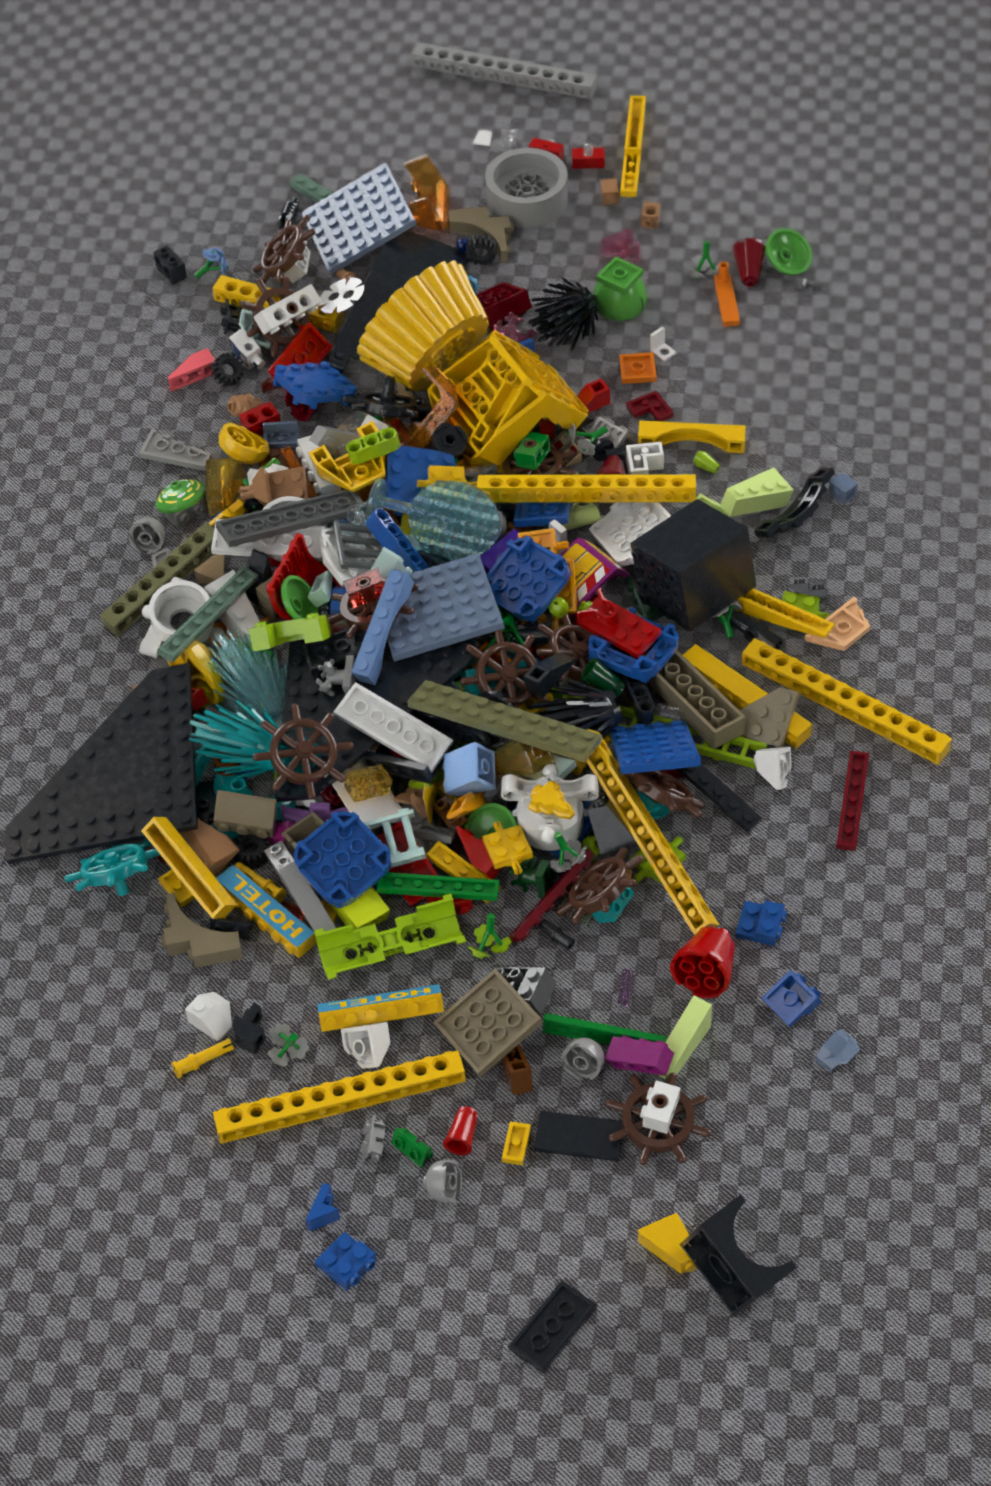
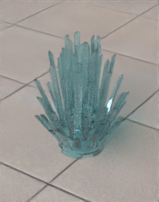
M227 628V633L231 639H228L224 633L221 636L216 635V639L221 644V647L214 640H211L219 654H216L211 647H208V649L228 673L214 658H210V660L216 667L211 662H208V664L232 688L222 683H218V685L234 697L227 693H220L217 690L212 691L231 701L227 703L228 706L226 707L230 710L253 718L236 703L238 699L245 707H247V704L250 705L265 721L267 719L264 717V708L274 719L284 708L287 679L286 663L283 665L280 674L276 647L273 648L274 656L272 661L270 654H266L265 651H263V659L260 651H253L251 641L247 634H244V638L253 653L252 655L237 628L235 629L238 636L237 640Z

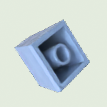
M473 742L444 755L443 770L445 781L443 782L445 793L458 797L471 791L474 794L496 790L494 751Z

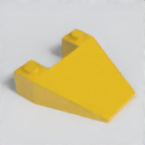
M373 421L357 428L360 438L379 431ZM325 445L308 452L320 478L351 492H355L386 476L385 455L361 464H353L348 453L333 460Z

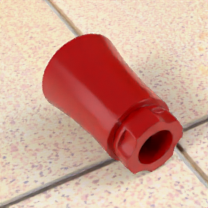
M465 1106L458 1109L451 1128L443 1141V1146L447 1151L461 1156L471 1153L478 1113L474 1108Z

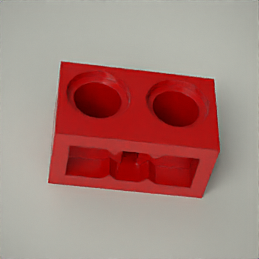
M271 401L239 414L241 426L259 436L264 434L263 423L281 422L280 413Z

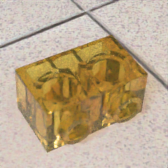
M380 764L347 772L344 787L352 800L357 802L389 794L392 779L383 765Z

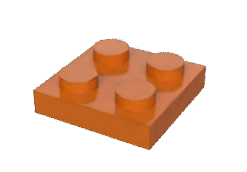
M653 352L619 355L622 384L657 382Z

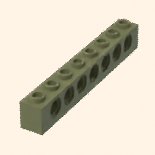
M207 522L203 524L149 573L145 574L125 594L119 597L109 608L105 609L99 615L104 627L117 637H120L143 616V607L149 605L153 594L160 587L170 583L173 577L186 579L194 569L213 555L211 547L215 528Z

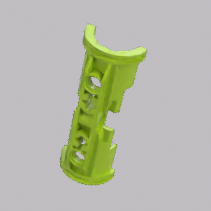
M452 894L443 895V900L417 906L416 913L395 918L397 927L377 932L375 924L353 929L352 924L328 931H324L323 928L314 930L327 980L337 978V973L386 960L385 957L404 952L406 955L455 942L456 945L466 943L465 936L462 935L456 918ZM426 929H432L435 935L432 938H426L423 932ZM419 931H420V938H421L420 941H419V937H416L417 934H418L417 932H419ZM407 935L415 937L413 938V942L405 940L407 939ZM369 945L375 948L374 953L364 950H367ZM359 947H362V951H364L361 957ZM348 950H354L357 956L354 959H348L345 953Z

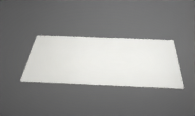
M362 759L351 769L348 768L342 773L346 776L345 782L341 783L337 780L332 784L350 813L355 812L359 815L363 823L396 814L398 810L402 809L398 802H394L395 797L380 773L366 768Z

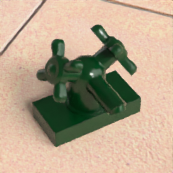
M533 855L531 860H524L520 863L523 871L521 874L518 872V878L513 880L511 885L517 884L522 887L525 893L528 891L527 883L535 885L538 896L541 899L554 884L550 862L542 859L537 870H535L538 859L536 855ZM511 869V870L509 871V874H510V875H513V874H514V870Z

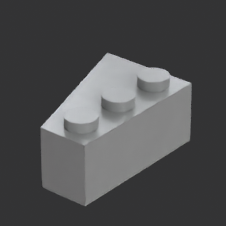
M318 425L309 441L319 447L325 445L331 455L339 458L348 453L346 450L347 444L360 437L358 433Z

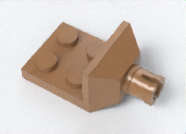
M304 466L268 473L263 467L259 469L253 478V484L239 487L240 492L242 491L240 493L242 501L254 498L264 506L277 498L286 496L309 499Z

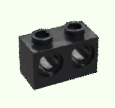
M168 245L153 252L156 268L172 285L187 278L185 263Z

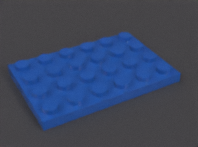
M673 720L671 723L665 724L663 722H654L652 725L646 726L644 724H635L633 727L627 728L616 726L609 732L621 774L701 766V758L686 721Z

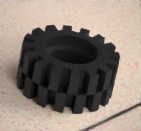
M477 234L476 237L473 235L472 238L468 239L466 257L467 259L470 258V262L474 261L476 265L477 263H480V265L485 263L487 265L488 261L490 263L493 262L496 256L497 244L493 238L490 240L491 236L485 237V234H482V236ZM476 248H483L486 251H479Z
M230 352L221 354L212 363L211 370L213 371L211 374L212 376L215 375L213 379L215 381L218 379V384L223 382V386L236 384L244 375L243 370L245 366H241L243 361L239 362L240 357L235 358L234 353L231 355ZM223 364H228L232 367V375H228L223 371Z
M251 834L246 836L240 835V838H236V843L234 842V844L239 848V852L235 855L237 862L243 863L247 867L251 866V869H255V865L259 868L261 863L264 865L267 863L266 859H269L264 851L270 847L267 838H260L257 835ZM255 846L260 848L255 853L245 852L249 847Z

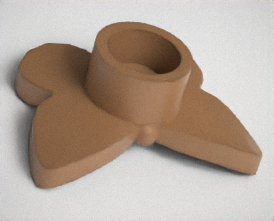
M408 788L405 793H401L394 798V802L414 806L422 819L426 820L427 813L423 800L424 790Z

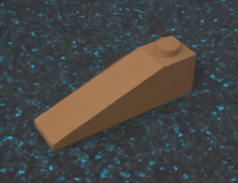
M199 818L198 829L180 832V835L214 877L239 852V848L229 836L217 831Z

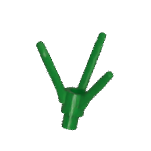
M509 613L502 619L505 627L501 629L502 633L504 631H512L520 645H522L524 642L514 625V616ZM495 636L487 645L485 650L488 649L490 646L494 645V643L496 642Z

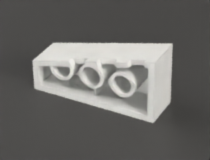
M234 569L204 587L210 598L236 574ZM245 592L219 617L239 642L243 641L246 643H251L248 629L254 627V623L260 622Z

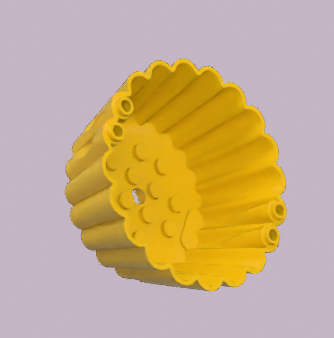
M455 260L448 264L443 261L434 268L428 267L419 276H414L408 280L403 288L396 290L390 296L388 302L384 303L377 310L375 317L366 325V332L360 337V344L357 347L360 361L388 376H394L395 381L410 390L418 392L421 389L423 391L427 390L443 371L479 344L487 333L486 328L489 326L488 317L470 284L463 265L457 264Z

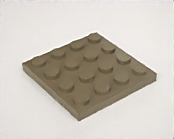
M495 968L433 1023L476 1073L482 1077L544 1021Z

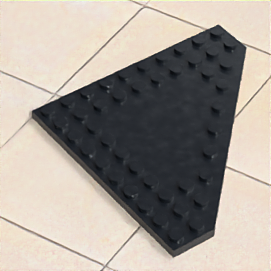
M477 637L395 662L388 640H386L382 669L376 684L372 685L356 680V683L413 716L418 710L408 707L409 698L425 680L445 685L457 678L462 673L461 670L468 664L471 666L476 661V657L466 650V646L471 644L477 648ZM304 639L290 641L282 725L293 720L291 710L293 704L299 706L301 718L321 723L328 713L334 712L345 697L342 685L331 686L330 690L335 693L334 696L319 691L320 685L316 683V680L318 678L324 683L326 677H321L322 672L311 675L302 644L305 643ZM345 664L338 666V670H343ZM334 716V719L327 727L336 743L352 742L354 745L351 750L337 751V759L333 768L340 773H343L348 768L351 769L362 759L361 757L368 750L371 752L380 744V742ZM303 730L304 736L308 738L313 733L308 730ZM296 731L287 734L290 738L297 741ZM321 737L315 742L319 746L326 745ZM323 753L320 759L327 762L328 753ZM315 765L312 768L311 773H314L320 770L321 768ZM328 775L323 780L315 783V799L321 795L320 792L325 787H330L337 779ZM285 781L281 788L275 792L277 802L310 800L307 795L306 785Z
M189 663L151 670L6 826V862L8 864L147 839L141 830L153 817H167L179 833L198 829L194 742L189 740V738H194V736L189 735L194 733V726L190 724V721L193 720L191 666Z

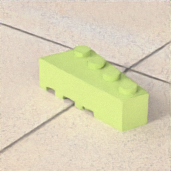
M773 467L727 488L720 506L730 517L787 507L794 490Z

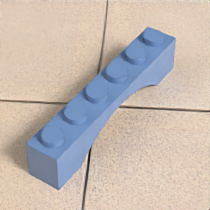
M391 569L351 671L360 682L375 685L382 669L384 648L390 627L399 609L408 600L414 585L413 579L407 572Z

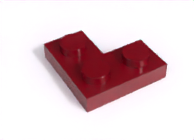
M657 391L626 402V409L634 419L649 412L656 421L660 422L674 417V412Z

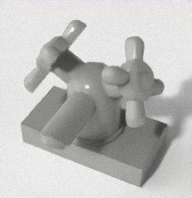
M354 655L346 656L345 668L343 670L333 667L334 659L325 662L323 666H318L319 670H323L321 677H326L324 683L317 678L316 683L320 685L319 691L334 696L335 693L330 690L331 686L342 685L345 695L348 693L357 680L351 673L356 661Z

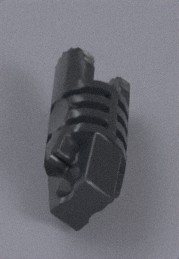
M296 196L289 197L277 222L278 229H283L287 220H290L293 224L299 209V201Z

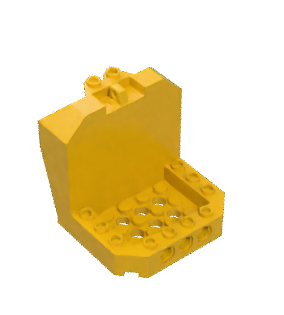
M493 330L489 336L443 371L427 389L433 414L438 424L451 423L450 425L460 426L467 435L466 448L462 455L470 464H477L483 468L500 466L542 417L544 419L549 418L554 424L558 423L565 430L571 428L572 423L575 424L577 429L586 419L589 412L587 407L550 364L546 365L542 360H539L540 356L536 352L496 330Z

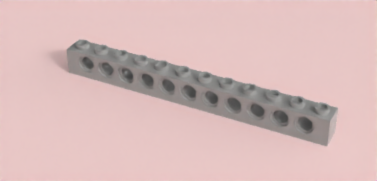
M417 42L411 53L412 66L586 99H592L597 88V75L420 42Z

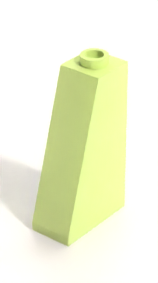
M695 995L692 997L665 1042L674 1052V1056L667 1075H658L659 1077L668 1079L670 1073L678 1074L711 1028L712 1004Z

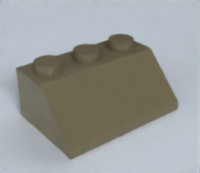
M221 790L217 791L214 813L215 829L222 832L233 831L241 835H257L260 838H273L277 821L276 799Z

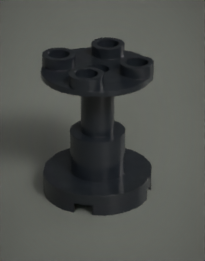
M443 423L435 429L431 442L426 445L425 449L441 451L457 458L466 448L467 435L460 426Z
M497 690L494 692L485 691L483 693V697L516 708L514 705L507 703L503 699V694ZM460 723L457 725L456 729H460L458 734L468 744L476 742L488 749L492 746V741L488 736L489 732Z

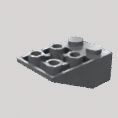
M495 967L529 1006L541 1016L556 985V981L548 970L543 967Z

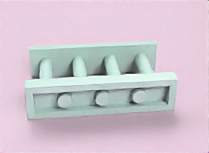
M403 808L398 810L396 814L364 822L370 830L383 826L390 850V868L427 858L424 848H419L416 845L410 818L416 817L413 809ZM399 821L403 823L409 846L408 851L402 853L397 851L390 825Z

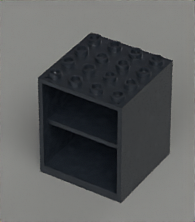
M699 499L694 500L630 543L641 602L688 631H692L756 587L748 528Z

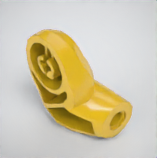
M230 422L224 424L221 428L219 446L231 458L242 463L255 465L264 461L269 454L268 441L250 432L245 427Z
M195 640L173 663L167 660L169 666L190 664L192 688H203L208 702L199 709L205 711L206 706L224 701L226 690L223 677L203 643Z

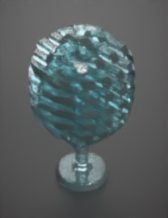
M378 478L374 482L368 498L367 519L377 508H387L408 514L409 526L411 528L410 534H414V538L419 542V547L444 559L458 560L478 553L481 556L488 549H491L500 535L501 520L495 503L490 499L487 492L479 490L476 486L469 485L466 482L454 480L436 481L435 484L427 486L426 489H421V492L416 495L413 501L407 503L386 497L387 483L384 479Z

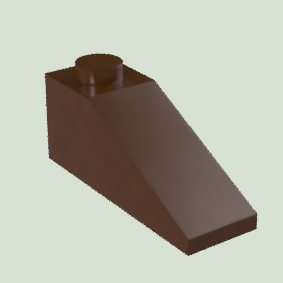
M518 1044L501 1059L507 1084L512 1095L533 1091L531 1067L520 1044Z

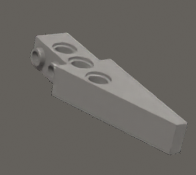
M280 841L264 850L271 866L313 932L321 928L324 931L335 929L334 923L311 885L297 870L294 859L283 842Z

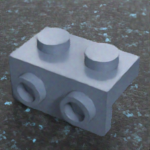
M298 421L263 423L264 439L268 441L269 448L284 449L291 447L293 449L298 447Z

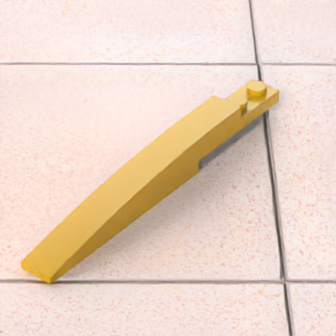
M630 95L620 197H637L646 96Z
M754 588L736 600L743 607L736 611H741L749 616L803 633L826 638L835 626L833 622Z

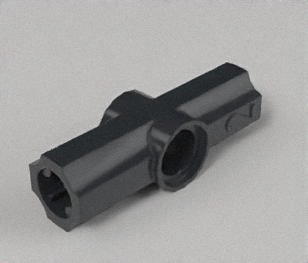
M736 611L730 619V625L744 633L745 638L749 642L756 638L780 650L784 639L770 631L764 621L759 619L755 621L741 611Z

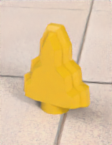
M549 781L544 786L539 784L532 790L530 795L532 800L528 805V810L536 814L539 812L545 815L554 814L564 819H571L575 815L571 805L565 801V794L560 791L561 788L555 781Z

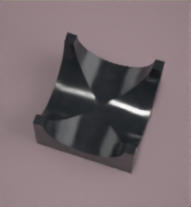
M741 1194L699 1225L679 1244L733 1316L797 1268L792 1260L781 1266H762L751 1261L742 1253L734 1236L736 1214L746 1202Z

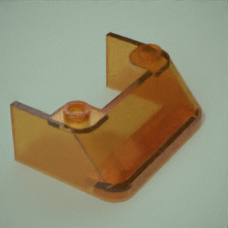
M428 154L405 162L404 165L412 176L411 188L417 193V200L407 203L417 222L415 226L437 231L447 230L449 228L450 190L446 181Z
M423 367L421 369L439 388L441 396L439 402L422 423L413 422L407 428L399 418H382L386 425L396 430L398 438L408 447L426 449L431 443V437L435 429L439 425L447 423L458 409L459 403L456 387L437 367Z

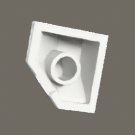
M791 747L761 749L756 751L754 755V764L757 767V771L776 790H781L787 786L788 781L785 779L787 772H790L792 766Z
M215 992L198 995L185 1009L188 1023L217 1042H220L232 1030L230 1002Z
M387 1022L341 1029L344 1050L358 1060L357 1064L362 1069L380 1067L391 1043Z

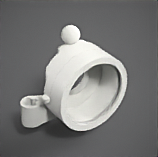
M173 577L170 583L160 587L153 594L149 605L144 606L142 609V615L146 619L151 620V625L141 642L139 652L158 659L160 655L157 654V649L177 631L170 625L173 616L180 612H188L193 615L210 599L208 593L200 585L178 577ZM213 623L196 640L202 643L211 637L213 641L219 642L224 639L225 632L220 627L214 628Z
M547 764L542 771L544 777L537 780H525L511 774L503 776L501 797L507 801H518L517 808L512 811V815L517 816V825L521 826L529 845L537 849L553 851L560 849L554 838L556 832H561L566 842L568 840L575 841L579 838L584 827V816H588V811L583 808L582 801H592L599 796V781L596 775L587 774L575 780H563L556 777L558 774L557 767L554 764ZM549 781H555L560 786V791L565 794V801L571 805L575 815L571 819H564L554 814L545 815L541 812L536 814L528 810V805L532 800L530 797L532 790L539 784L544 786Z

